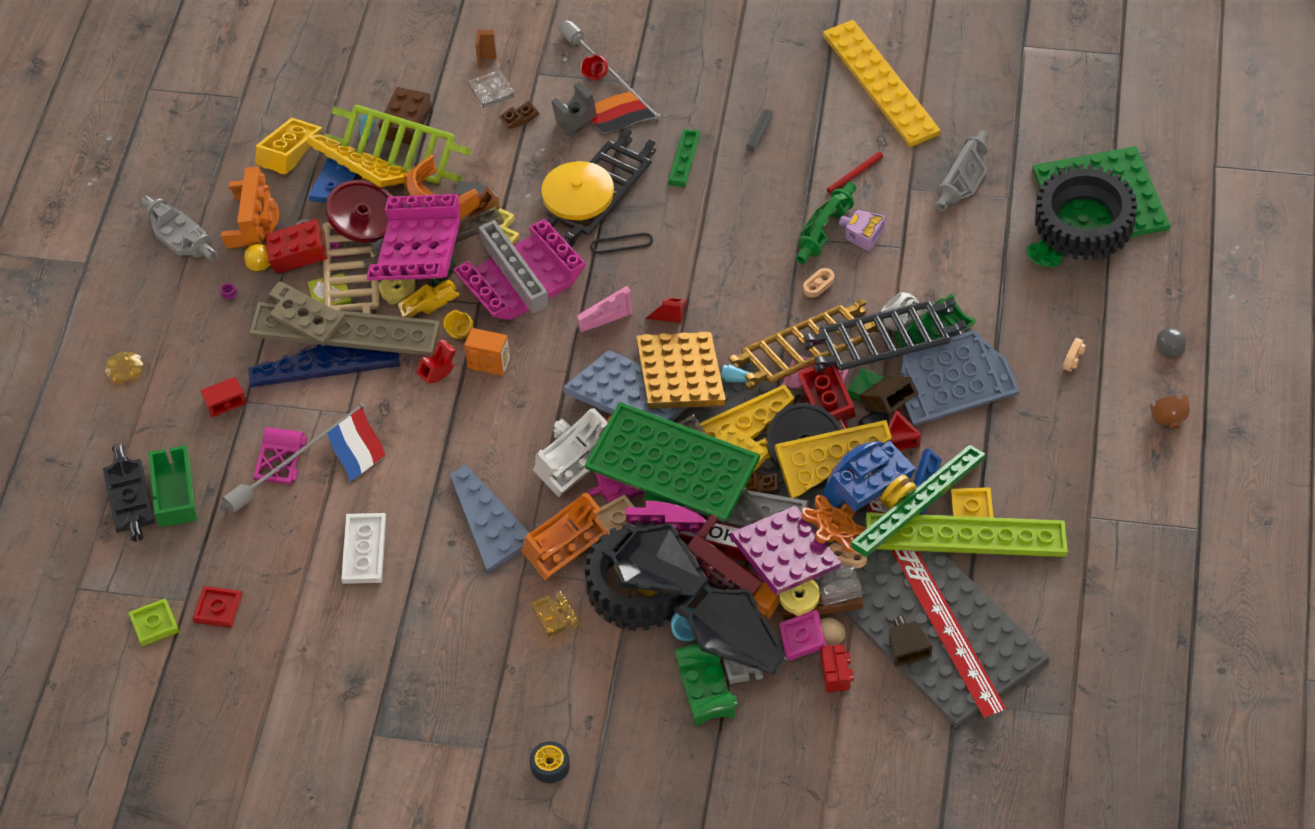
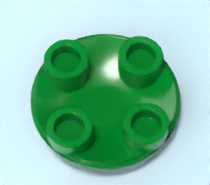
M1039 240L1038 243H1032L1027 246L1026 254L1034 263L1049 268L1056 267L1061 263L1062 252L1056 253L1053 247L1049 248L1046 245V240Z

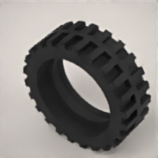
M636 522L635 527L649 528L650 526H656V524L649 523V526H642V522ZM625 524L622 525L620 530L613 528L610 530V535L605 536L603 534L599 537V544L594 543L591 546V554L588 553L586 557V588L591 606L595 605V612L599 616L604 614L606 622L611 623L613 620L616 622V627L623 628V625H626L633 631H636V627H644V631L650 630L652 625H656L659 628L663 626V621L665 620L671 622L676 613L674 608L681 604L687 596L659 592L646 598H629L614 592L607 586L605 580L606 573L615 563L605 558L601 552L605 547L608 548L622 532ZM629 535L624 540V542L618 547L615 553H617V551L623 546V544L629 539L631 535Z

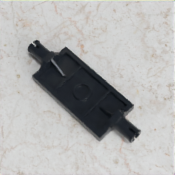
M115 444L112 446L114 454L113 463L111 466L103 468L116 533L130 530L131 540L137 542L136 535H138L139 541L144 538L141 527L155 523L141 459L131 460L126 457L123 444H118L119 450H117Z

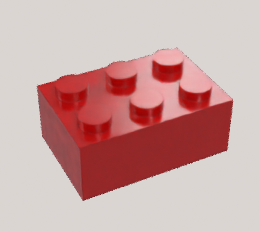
M318 219L266 234L268 261L276 274L328 259L325 231Z
M836 366L828 367L818 373L815 372L814 367L798 372L799 382L808 404L825 409L837 421L843 418L846 421L856 417L854 405Z

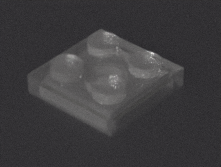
M501 70L468 81L469 87L482 108L515 97L513 89Z
M854 566L844 567L840 571L829 572L815 578L824 606L863 596Z

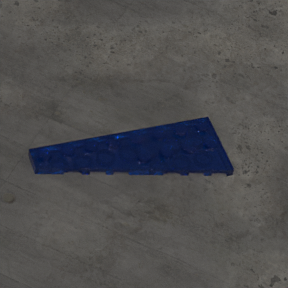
M317 344L316 348L307 351L303 349L300 350V353L290 357L285 355L278 361H268L248 368L250 387L397 367L400 366V358L397 352Z

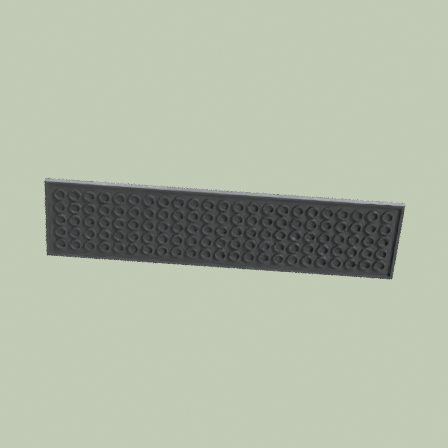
M750 362L742 365L740 368L753 374L759 372ZM721 380L725 396V406L688 407L672 422L690 428L775 389V387L765 380L758 383L755 388L748 390L744 382H725V380ZM768 427L753 440L757 442L766 438ZM771 458L766 459L755 470L758 476L778 473L779 493L771 495L790 498L782 471L774 464ZM827 480L795 499L808 501V508L818 510L814 504L815 498L818 495H823ZM867 505L857 510L855 516L852 517L857 525L866 527V512L870 513ZM810 523L811 526H812V527L816 530V532H817V530H818L817 526L814 525L813 523ZM827 541L826 544L829 547L831 544L836 543L837 541ZM876 549L867 557L865 566L861 568L848 567L849 574L844 579H838L835 576L813 579L824 593L862 588L864 609L843 611V613L892 663L889 629L895 627L893 620L896 617L903 616L906 623L918 622L933 645L932 657L900 665L897 668L955 728L980 711L891 550ZM918 551L999 697L1049 661V656L943 552Z

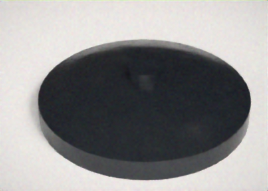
M807 403L790 405L779 411L772 419L766 434L767 450L774 464L781 470L774 448L775 444L842 429L837 420L828 411L819 406Z

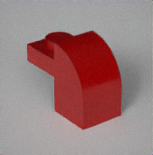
M439 340L433 356L422 357L416 374L427 384L442 380L455 366L452 363V359L456 349L445 340Z

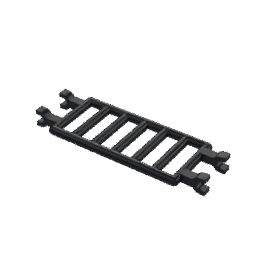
M625 128L621 137L615 143L608 141L589 163L597 165L602 160L632 174V176L627 181L608 172L612 181L622 187L618 192L614 191L613 199L606 210L595 217L589 218L592 222L587 227L573 220L560 218L548 209L546 210V215L549 216L547 222L552 227L561 222L573 228L571 232L565 235V239H567V243L571 248L582 233L590 235L651 165L652 161L648 157L656 152V149L653 148L655 141L649 139L645 147L638 154L625 148L626 144L632 141V138L629 137L632 131ZM613 149L642 164L636 169L606 155V153Z
M952 298L936 305L927 300L822 326L819 328V334H805L803 336L805 340L803 347L805 350H808L815 345L825 343L830 356L814 357L816 364L813 367L816 373L832 366H836L839 371L949 344L951 342L950 337L965 333L964 329L967 328V325L963 320L955 325L944 327L939 315L954 313L952 307L955 306V302ZM927 309L941 338L931 340L917 313L918 310ZM910 314L924 342L913 344L899 315ZM892 318L906 347L895 348L882 319ZM875 323L888 351L877 352L864 324ZM857 327L870 356L860 358L846 328ZM839 331L853 360L842 362L828 334L829 332Z

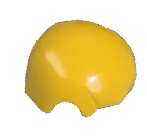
M254 244L245 250L244 260L248 269L261 271L270 266L266 245Z
M453 310L444 318L443 327L452 338L463 339L468 337L471 328H473V320L466 312Z

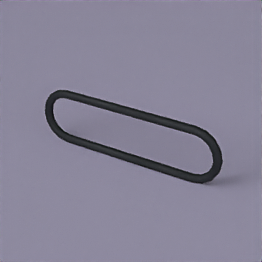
M636 233L594 240L590 248L595 253H606L647 247L652 244L653 237L649 233ZM642 235H647L651 239L649 243L601 251L593 248L594 243Z

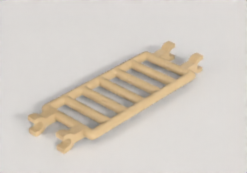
M329 222L324 223L323 230L325 231L328 256L327 260H323L324 304L334 310H363V313L371 314L372 309L379 308V280L371 281L372 288L331 291L332 284L368 282L366 279L367 274L331 277V271L370 267V264H377L378 257L371 250L372 243H370V246L330 250V243L352 240L342 235L330 236V229L333 228ZM368 253L371 255V260L341 263L330 262V257ZM372 295V302L331 306V299Z

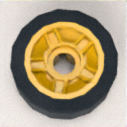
M546 741L538 744L530 754V768L533 776L544 783H555L562 780L570 770V759L567 749L555 741Z

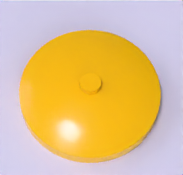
M583 161L569 162L556 167L545 177L541 188L542 199L546 208L554 215L567 220H585L599 215L610 205L614 196L613 181L608 172L596 164Z

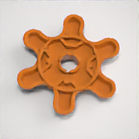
M818 495L814 503L818 510L807 507L802 509V519L817 526L818 530L815 539L819 543L824 544L827 541H837L846 552L852 553L855 551L850 548L851 542L854 540L853 538L858 537L864 532L866 527L857 525L853 521L852 517L855 516L856 511L854 512L849 505H843L842 508L838 509L833 507L827 498Z

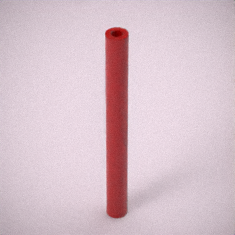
M877 152L826 189L827 192L831 194L833 190L839 189L883 158L882 152Z

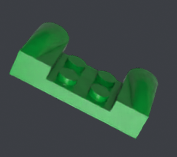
M952 294L945 299L943 297L940 298L934 305L943 303L951 298L955 302V306L952 307L954 310L953 314L947 315L944 313L939 315L944 327L955 325L957 322L964 320L967 325L964 331L966 332L972 328L976 321L959 308ZM926 312L920 319L931 340L941 338L932 318ZM913 322L906 330L913 344L922 343L924 341ZM897 331L894 342L899 348L906 347L900 333Z
M698 644L676 649L675 659L695 727L713 718H735V707H738L736 695H731V692L728 691L720 664V657L701 651Z

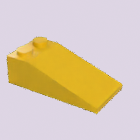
M290 118L256 145L255 164L265 169L277 171L280 174H287L298 164L311 146L307 144L308 136L319 135L322 127Z

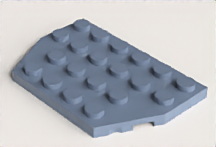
M975 330L950 337L951 342L949 344L902 355L900 376L911 377L919 392L917 396L903 404L911 424L917 426L1019 394L1020 389L1006 357L996 352L991 347V344L983 340Z

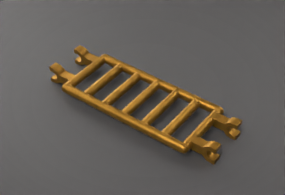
M861 298L854 305L844 308L842 305L831 308L743 347L741 350L742 354L730 356L729 361L732 363L731 365L737 368H741L742 365L751 362L759 371L754 374L748 373L745 375L748 381L745 383V387L748 390L755 388L758 383L765 380L769 383L779 381L816 364L814 357L830 356L828 350L820 353L813 347L807 350L813 357L804 360L784 337L792 334L803 345L805 340L800 330L808 327L814 334H819V327L816 323L824 320L828 325L834 324L836 322L831 317L839 313L845 320L855 319L853 316L857 314H866V310L863 308L866 302ZM874 322L864 324L870 338V333L879 332ZM854 326L853 328L859 333L857 327ZM835 331V333L842 339L839 331ZM861 336L854 339L851 338L854 346L864 342ZM776 341L797 364L788 368L768 345ZM845 343L838 346L834 344L838 354L848 350ZM760 348L781 371L772 375L752 352Z

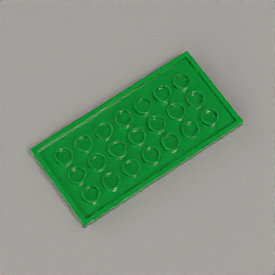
M619 402L584 466L589 471L710 517L711 514H714L718 517L719 521L727 523L760 460V454Z

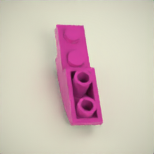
M646 501V508L626 507L625 512L626 522L636 526V522H642V524L653 523L656 525L672 523L678 533L691 532L696 534L705 524V519L695 512L678 505L658 501Z

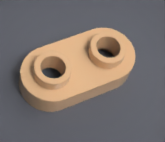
M828 268L818 270L804 282V294L810 298L818 297L834 283V272Z
M1075 338L1065 358L1063 370L1071 372L1072 369L1077 368L1079 363L1078 357L1084 354L1086 348L1084 340Z
M838 542L829 546L835 555H840L837 558L841 563L846 564L848 567L861 568L867 563V557L857 551L852 553L846 552Z

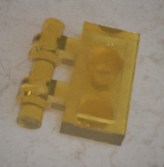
M557 592L555 594L556 600L553 601L548 595L531 602V607L548 637L566 630L565 622H570L572 627H576L579 624L575 610L571 609L568 598L562 592ZM557 609H563L564 613L560 614Z

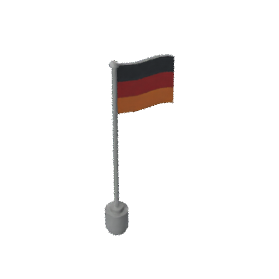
M566 20L562 22L559 27L561 35L572 45L580 43L594 56L595 53L582 41L583 31L572 21ZM608 66V71L629 92L614 95L595 103L597 116L590 121L603 134H608L638 122L650 119L659 120L660 114L655 113Z

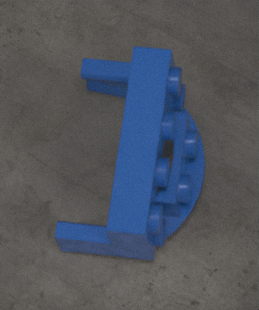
M881 441L866 442L852 449L838 462L827 480L822 496L827 498L829 503L838 509L842 507L845 501L855 512L880 497L885 489L899 476L906 475L908 478H911L915 467L891 441L885 444ZM878 467L881 468V469H879L878 471L874 472L873 474L869 475L868 477L864 478L866 475H868L870 472H872V471L875 470L876 468H878ZM848 468H850L853 471V473L858 477V479L853 476V474L848 470Z

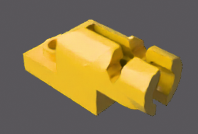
M451 280L443 281L434 288L428 284L424 285L398 304L402 317L412 318L420 311L427 315L432 314L440 307L447 305V301H452L459 296V293L455 292L457 289L456 285Z

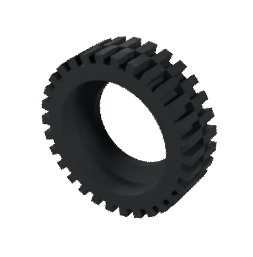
M1083 164L1078 165V168L1075 170L1073 166H1068L1067 172L1062 168L1058 171V175L1055 172L1051 174L1050 179L1047 178L1044 181V185L1040 186L1036 200L1035 226H1037V233L1041 234V240H1047L1046 245L1049 248L1054 245L1056 253L1062 250L1063 256L1068 257L1070 253L1073 254V259L1077 260L1078 255L1083 256V260H1088L1089 256H1093V260L1099 259V254H1102L1103 258L1109 256V251L1112 254L1117 253V249H1122L1125 242L1128 243L1130 236L1133 234L1137 212L1136 195L1133 194L1132 187H1128L1126 180L1121 181L1119 174L1112 176L1113 171L1110 169L1107 172H1103L1104 167L1098 166V169L1095 170L1093 165H1088V169H1083ZM1090 199L1101 203L1109 210L1112 216V223L1096 230H1081L1063 223L1057 215L1060 209L1070 201Z

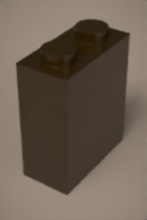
M888 375L859 394V397L866 411L890 414L917 396L919 392L911 377Z

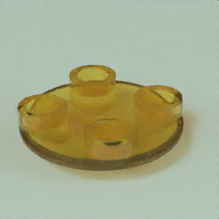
M131 351L118 352L107 360L105 365L106 374L114 383L137 378L142 374V359L138 354Z

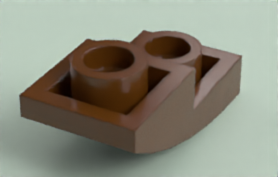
M527 101L516 110L514 107H511L501 114L499 118L508 129L531 121L540 114L533 104Z
M754 471L744 490L778 494V473L758 476L757 472Z

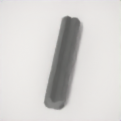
M765 109L747 142L748 150L754 151L773 116L772 110Z

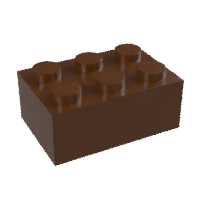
M397 87L384 113L424 125L432 109L430 94ZM380 119V121H379V123H378L379 132H380V130H381V127H382V124H383V121H384V120H381V119ZM390 122L386 140H395L399 128L398 124ZM406 127L401 143L411 145L415 130Z

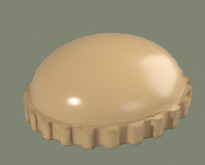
M834 618L821 619L826 646L840 645L846 634L844 625Z

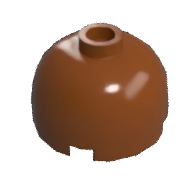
M1177 395L1169 396L1155 401V406L1152 403L1150 404L1154 420L1162 426H1169L1170 429L1180 427V423L1184 422L1189 416L1190 406L1186 395H1182L1180 399H1177Z

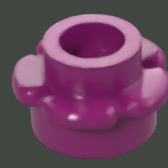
M225 283L220 288L222 299L231 300L238 293L237 288L232 283Z

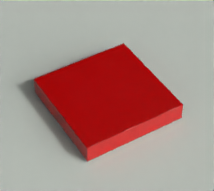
M203 586L192 618L193 623L232 628L243 596L242 591Z

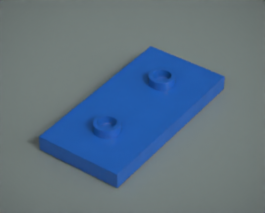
M328 158L309 194V201L327 203L329 194L336 186L347 181L356 180L359 174L351 172L349 168L339 165L336 160Z

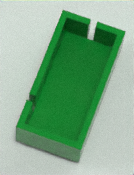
M187 445L169 448L173 463L169 462L166 449L148 452L154 511L159 527L198 520L191 458Z

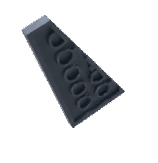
M465 464L452 472L450 478L488 574L521 552L524 536L529 532Z

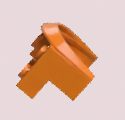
M434 155L428 156L404 174L406 196L435 195L422 184V181L437 172L434 164ZM475 188L459 196L460 225L457 235L465 230L464 217L480 206L479 195Z
M259 166L245 168L243 180L229 182V189L232 190L234 199L240 200L237 219L240 230L222 231L221 237L226 249L261 244L266 239V234L273 232L279 221V207L275 199L270 195V187L266 185L265 174L261 172Z
M583 493L555 516L524 536L521 552L544 581H547L591 549L594 543H599L600 536L603 534L605 536L608 535V530L597 518L601 509L588 493ZM568 519H571V521L578 528V531L573 527V525L569 522Z

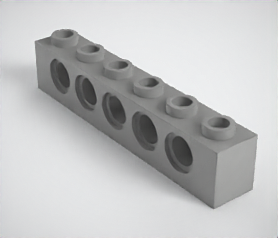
M494 220L480 226L479 236L481 244L533 314L549 307L548 292L497 222Z

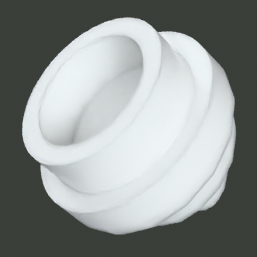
M562 418L554 423V438H559L571 427Z

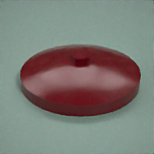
M347 181L336 186L329 194L325 209L326 217L332 228L343 237L360 243L376 242L385 236L389 221L385 207L388 197H392V195L383 187H379L369 181Z

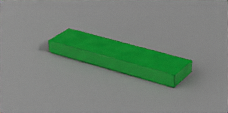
M683 129L668 185L686 187L701 131Z

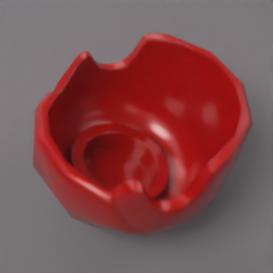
M597 54L591 57L586 56L581 63L580 71L589 80L598 81L607 75L608 62L606 58Z

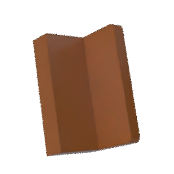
M477 30L475 43L478 68H482L483 59H497L494 30Z

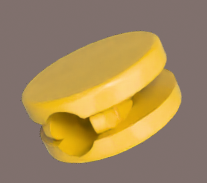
M901 475L885 489L881 495L880 502L888 510H891L917 487L913 482H909V478L906 475Z

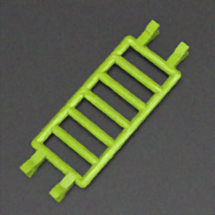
M355 105L352 112L333 107V114L349 119L343 139L326 133L324 135L340 143L339 146H349L358 115L362 113L368 115L356 153L362 155L374 118H378L384 121L373 156L379 158L391 122L398 124L399 128L388 159L389 166L398 167V165H395V161L406 127L414 129L415 132L404 166L402 167L405 168L404 172L407 173L411 170L421 134L424 132L430 134L431 137L423 160L433 154L438 137L447 139L435 177L429 176L424 181L439 185L442 178L455 182L462 180L463 176L445 171L451 151L470 156L471 149L468 147L454 144V134L360 105Z

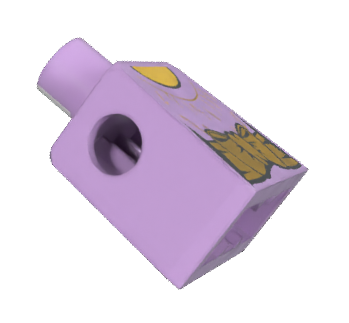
M857 210L852 218L842 216L839 226L846 228L845 238L848 241L870 252L885 228V216Z

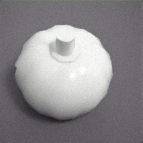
M900 292L884 305L881 312L919 303V301L910 293ZM921 310L917 311L919 316L921 314ZM909 313L899 315L905 328L913 323ZM891 317L883 319V323L888 329L895 332L898 331Z

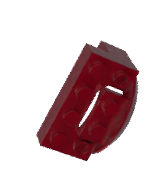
M711 514L687 548L693 557L697 559V563L706 578L713 584L723 589L749 590L753 595L764 581L759 574L754 576L706 541L709 531L718 520L717 516ZM717 569L719 572H721L722 576L719 575L715 570Z

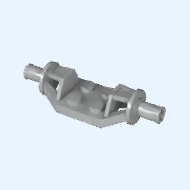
M981 129L976 137L971 136L965 140L964 148L960 151V155L949 174L944 178L942 184L937 187L936 192L939 200L936 202L935 207L938 210L945 211L949 203L955 204L960 199L975 193L988 171L985 158L988 146L985 142L989 134H987L986 130Z
M145 195V198L142 197L140 204L147 209L146 217L151 221L156 238L178 256L192 255L196 258L204 255L209 261H214L213 258H217L218 252L211 248L212 239L206 234L204 229L183 212L169 206L165 200L157 199L154 201L148 195Z

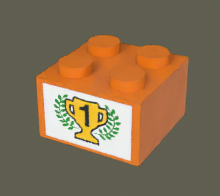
M471 328L464 344L467 367L474 371L504 376L510 361L508 336Z

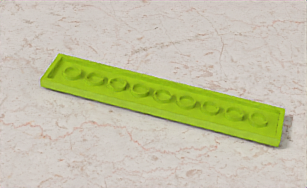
M866 512V529L886 513ZM917 515L877 548L883 550L1067 557L1068 553L1065 521L941 515Z

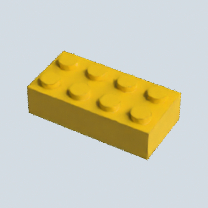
M732 424L717 437L723 441L760 454V460L754 471L768 458V450Z

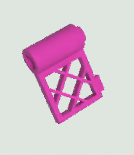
M266 427L263 432V443L253 476L254 480H260L265 476L260 475L261 469L269 466L272 471L271 463L279 458L283 463L284 459L282 456L287 453L295 454L306 446L308 437L305 436V433ZM266 450L274 451L277 454L269 460L265 458ZM299 456L265 481L291 485L292 481H296L299 472L296 469ZM287 468L289 471L288 478L279 477L277 473Z

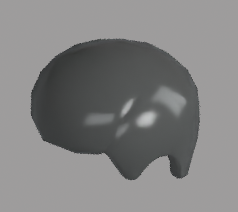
M1164 329L1157 336L1156 342L1161 354L1175 357L1184 352L1186 339L1184 334L1178 329Z

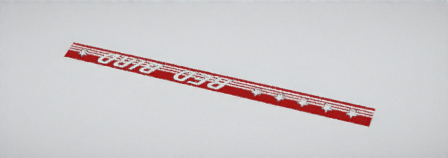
M844 418L837 421L842 430L849 428ZM848 468V470L853 474V476L858 479V477L853 473V471L850 468ZM874 471L870 472V473H869L868 475H866L864 478H866V477H868L869 475L873 474ZM881 496L867 504L870 513H887L889 511L880 502ZM891 550L983 717L985 718L1006 710L1005 705L919 552Z

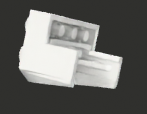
M594 408L588 410L564 434L535 455L533 471L559 498L591 472L585 469L584 465L608 423ZM576 437H579L586 445V447H584Z

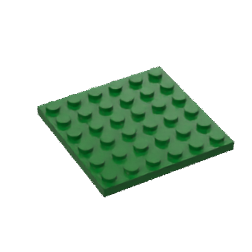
M1137 146L1041 163L1032 167L1039 188L1041 185H1044V181L1047 178L1050 179L1051 174L1054 172L1058 175V171L1062 168L1067 172L1068 166H1073L1074 170L1078 168V165L1082 164L1083 169H1088V165H1093L1095 170L1098 169V166L1104 167L1103 172H1107L1110 169L1113 171L1112 176L1119 174L1121 181L1126 180L1128 187L1131 186L1133 194L1136 195L1137 212L1134 231L1130 237L1170 230L1169 220ZM1090 199L1070 201L1060 209L1057 215L1063 223L1081 230H1096L1112 223V216L1109 210L1101 203Z

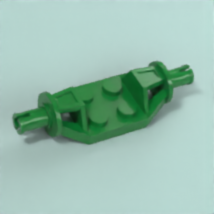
M848 182L843 190H833L831 198L815 210L800 232L798 246L801 250L795 257L797 262L805 264L809 256L817 257L822 252L821 247L828 239L822 228L828 223V216L839 219L847 210L853 207L854 199L852 194L857 189L855 184Z

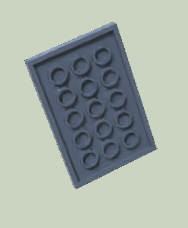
M610 350L563 386V393L609 414H613L618 403L622 402L673 421L688 408L648 409L640 364Z

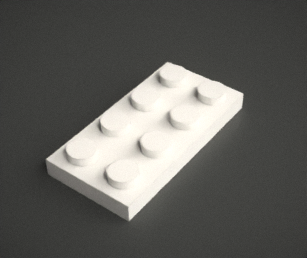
M386 513L346 514L342 584L382 583Z

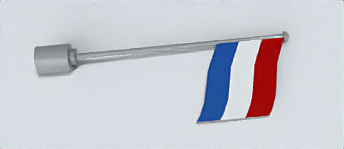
M359 403L357 408L249 487L243 484L237 486L222 497L225 506L232 513L238 511L253 499L252 490L325 435L328 436L334 453L345 468L349 482H353L385 457L383 446L369 425L364 413L365 405Z

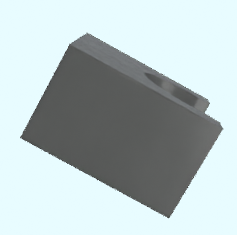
M580 82L574 84V96L566 104L561 103L557 98L551 101L556 122L569 135L597 116L593 94Z

